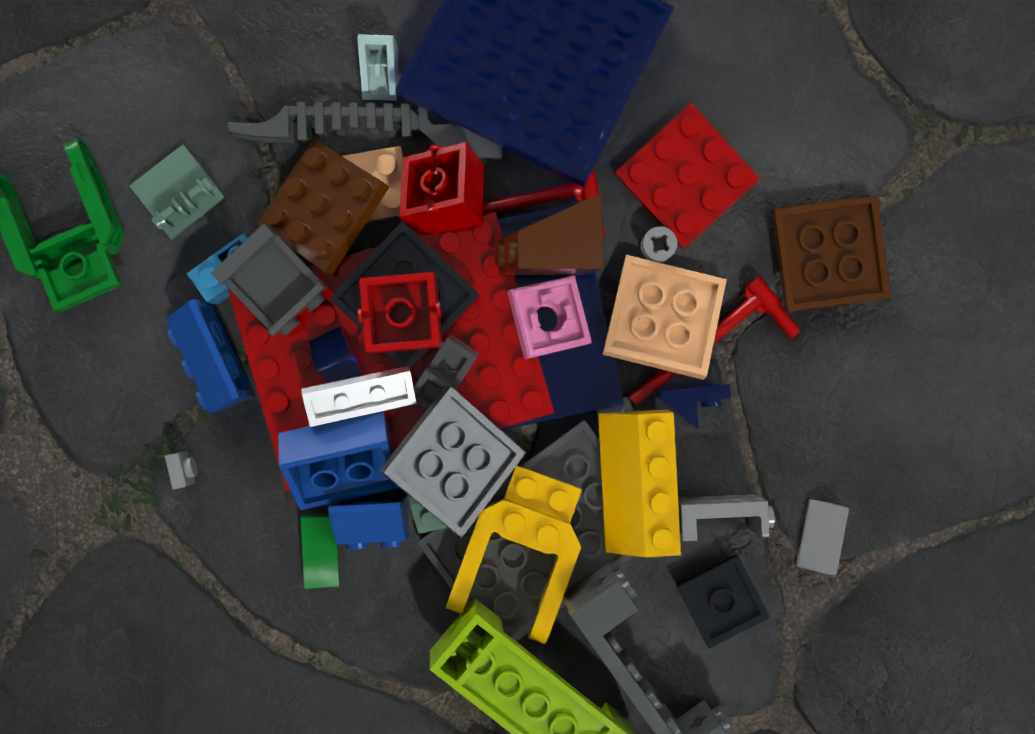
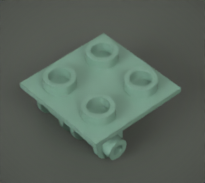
M184 144L130 185V188L153 216V223L160 230L163 229L171 240L225 199L224 195Z

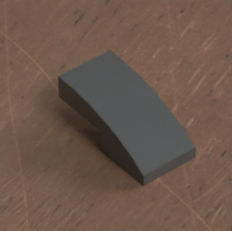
M450 334L443 343V348H440L414 387L417 404L427 410L445 386H451L456 390L480 353Z

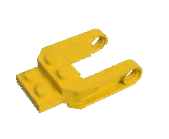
M516 465L505 496L487 504L478 516L445 608L460 614L463 613L490 536L493 532H496L502 538L546 554H556L538 604L539 610L531 633L528 634L529 639L545 644L581 550L580 542L570 522L582 489Z

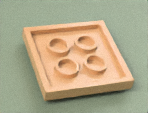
M626 255L602 355L704 380L708 373L727 279Z

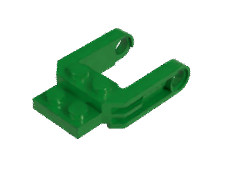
M81 138L63 144V147H65L72 165L69 170L91 221L88 225L82 224L37 245L12 183L0 172V232L15 270L41 279L53 311L58 313L123 285L112 258L116 257L125 233L95 160Z

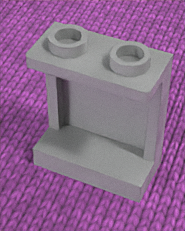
M754 494L678 497L680 539L682 541H697L696 519L748 517L749 529L761 537H769V528L774 527L773 507L768 506V501Z

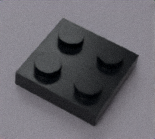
M737 554L676 584L708 649L770 618Z

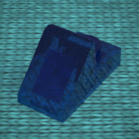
M341 326L308 341L316 371L323 374L326 383L364 375Z
M730 384L656 391L657 398L695 429H699L696 402L701 401V407L722 406L721 399L731 398Z

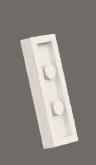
M409 366L302 389L310 427L417 404Z

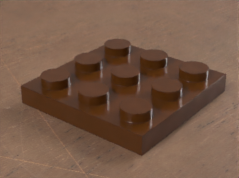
M313 138L257 225L260 227L263 224L269 225L290 248L332 276L390 187Z
M878 195L772 210L785 312L891 298Z

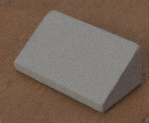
M809 499L797 558V567L836 576L849 513L848 507Z

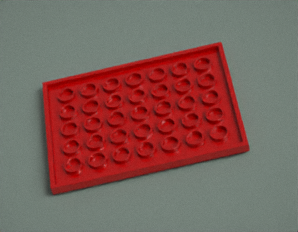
M496 212L483 215L482 224L434 235H418L481 295L442 336L443 343L452 334L480 353L456 391L499 429L555 413L539 358L534 357L524 360L507 291L518 288L515 276L500 275V267L495 265V247L499 245V240L503 238ZM377 247L344 256L332 276L316 265L309 266L328 287L322 293L326 299L312 312L306 308L296 317L300 323L285 337L281 333L272 337L267 332V327L231 290H228L278 464V433L310 426L302 396L303 388L400 368L386 353H365L364 332L329 300L336 290ZM440 348L430 349L410 370L413 388ZM419 404L384 411L392 432L395 449L425 413L426 409ZM281 471L286 491H289L290 488Z

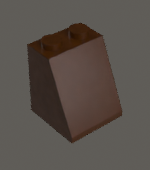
M593 196L500 239L499 245H496L494 251L495 265L500 267V275H583L603 269L602 196Z

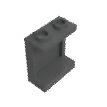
M266 224L259 227L211 273L220 284H225L267 327V332L272 337L277 336L279 333L284 337L288 335L300 323L296 317L306 308L312 312L326 299L322 293L328 288L278 234Z

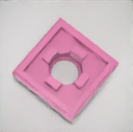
M575 275L507 291L524 360L592 343ZM540 307H549L555 312L557 324L553 330L545 332L540 328L538 312L536 313Z

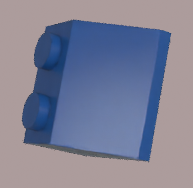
M407 495L352 498L334 502L328 506L336 545L346 544V549L348 550L367 548V543L380 542V547L382 548L401 546V541H406L409 537Z

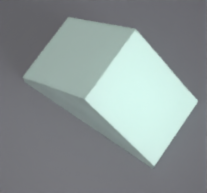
M358 34L362 100L396 101L399 49L394 35Z

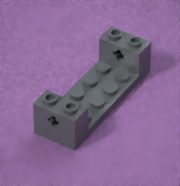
M606 564L564 594L563 597L570 616L655 734H736L719 707L717 706L712 710L705 699L675 719L667 705L661 703L656 695L657 692L647 677H642L637 669L636 662L626 648L622 649L612 629L639 610L633 601L638 595L621 569L614 572L610 565Z

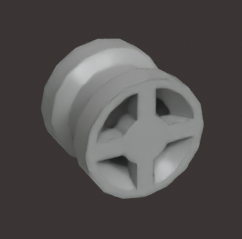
M666 227L650 229L640 243L642 256L646 260L658 263L667 261L677 249L676 236Z

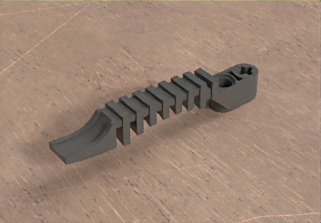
M297 102V106H284L275 117L265 122H228V131L237 138L266 143H295L294 121H297L298 140L302 141L303 146H308L312 140L311 121H315V134L319 135L320 140H329L328 121H332V130L336 131L337 136H346L345 122H349L354 134H363L362 122H367V128L370 129L371 135H379V122H384V131H387L388 137H397L396 126H402V136H404L405 143L414 142L413 135H422L432 145H440L442 147L467 142L483 163L502 161L500 124L464 123L433 125L430 122V113L427 106H418V116L412 111L410 104H401V108H394L391 103L384 104V108H377L375 103H366V107H360L358 103H349V107H343L339 102L331 103V107H326L323 102H314V106H308L306 102Z

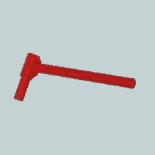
M594 167L575 171L572 183L483 202V215L493 212H505L574 196L578 202L593 196H600ZM602 221L603 236H605V230Z
M758 276L745 287V298L747 300L718 322L714 343L755 310L758 313H769L789 339L795 337L801 330L780 306L781 301L763 279ZM660 369L628 395L629 399L637 407L677 373Z

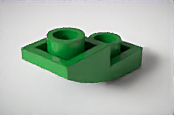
M329 513L301 515L304 589L339 587L338 550Z

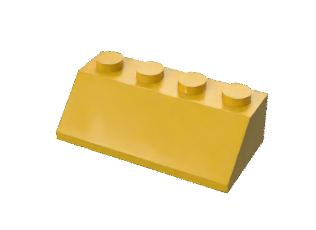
M665 409L598 413L605 552L638 557L681 555L674 412Z

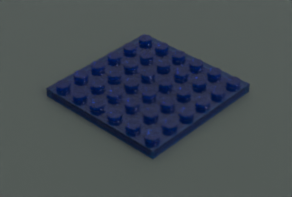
M443 0L397 84L395 92L396 95L585 187L674 6L662 0Z

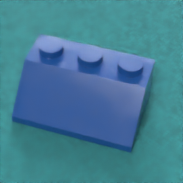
M193 299L166 318L170 326L167 329L169 339L182 352L184 357L181 360L182 367L190 379L194 378L199 389L196 391V397L204 410L208 409L210 414L219 413L256 396L214 304Z
M384 411L278 433L279 467L300 510L399 488L379 471L396 450Z

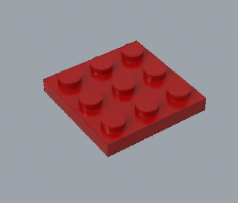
M692 103L614 174L662 227L670 229L675 234L677 244L682 249L690 244L760 180L758 175Z

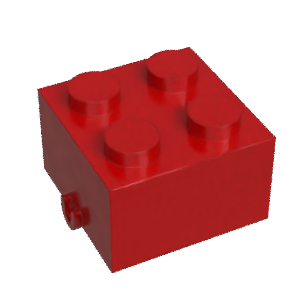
M467 142L447 147L431 145L427 152L403 157L399 217L417 235H434L482 224L484 164Z
M434 272L359 278L362 308L358 309V320L360 324L363 323L365 353L373 354L443 348L441 303L439 302L437 275Z

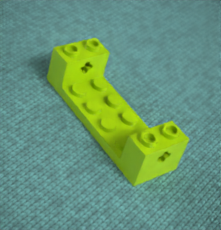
M475 597L430 649V670L511 734H637L632 722L607 702L600 709L503 632L501 618Z

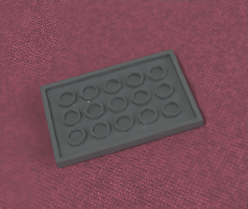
M582 420L521 465L524 468L582 489L570 522L580 542L581 550L565 593L606 564H609L615 570L632 557L605 552L599 439L586 421ZM513 472L510 473L488 504L505 496ZM478 517L462 538L453 533L449 528H443L429 532L417 542L451 590ZM493 532L465 608L475 597L501 618L503 632L513 640L518 641L529 633L534 626L539 610L538 604L556 554L543 553L502 538L498 533ZM564 597L562 599L559 610L566 605Z

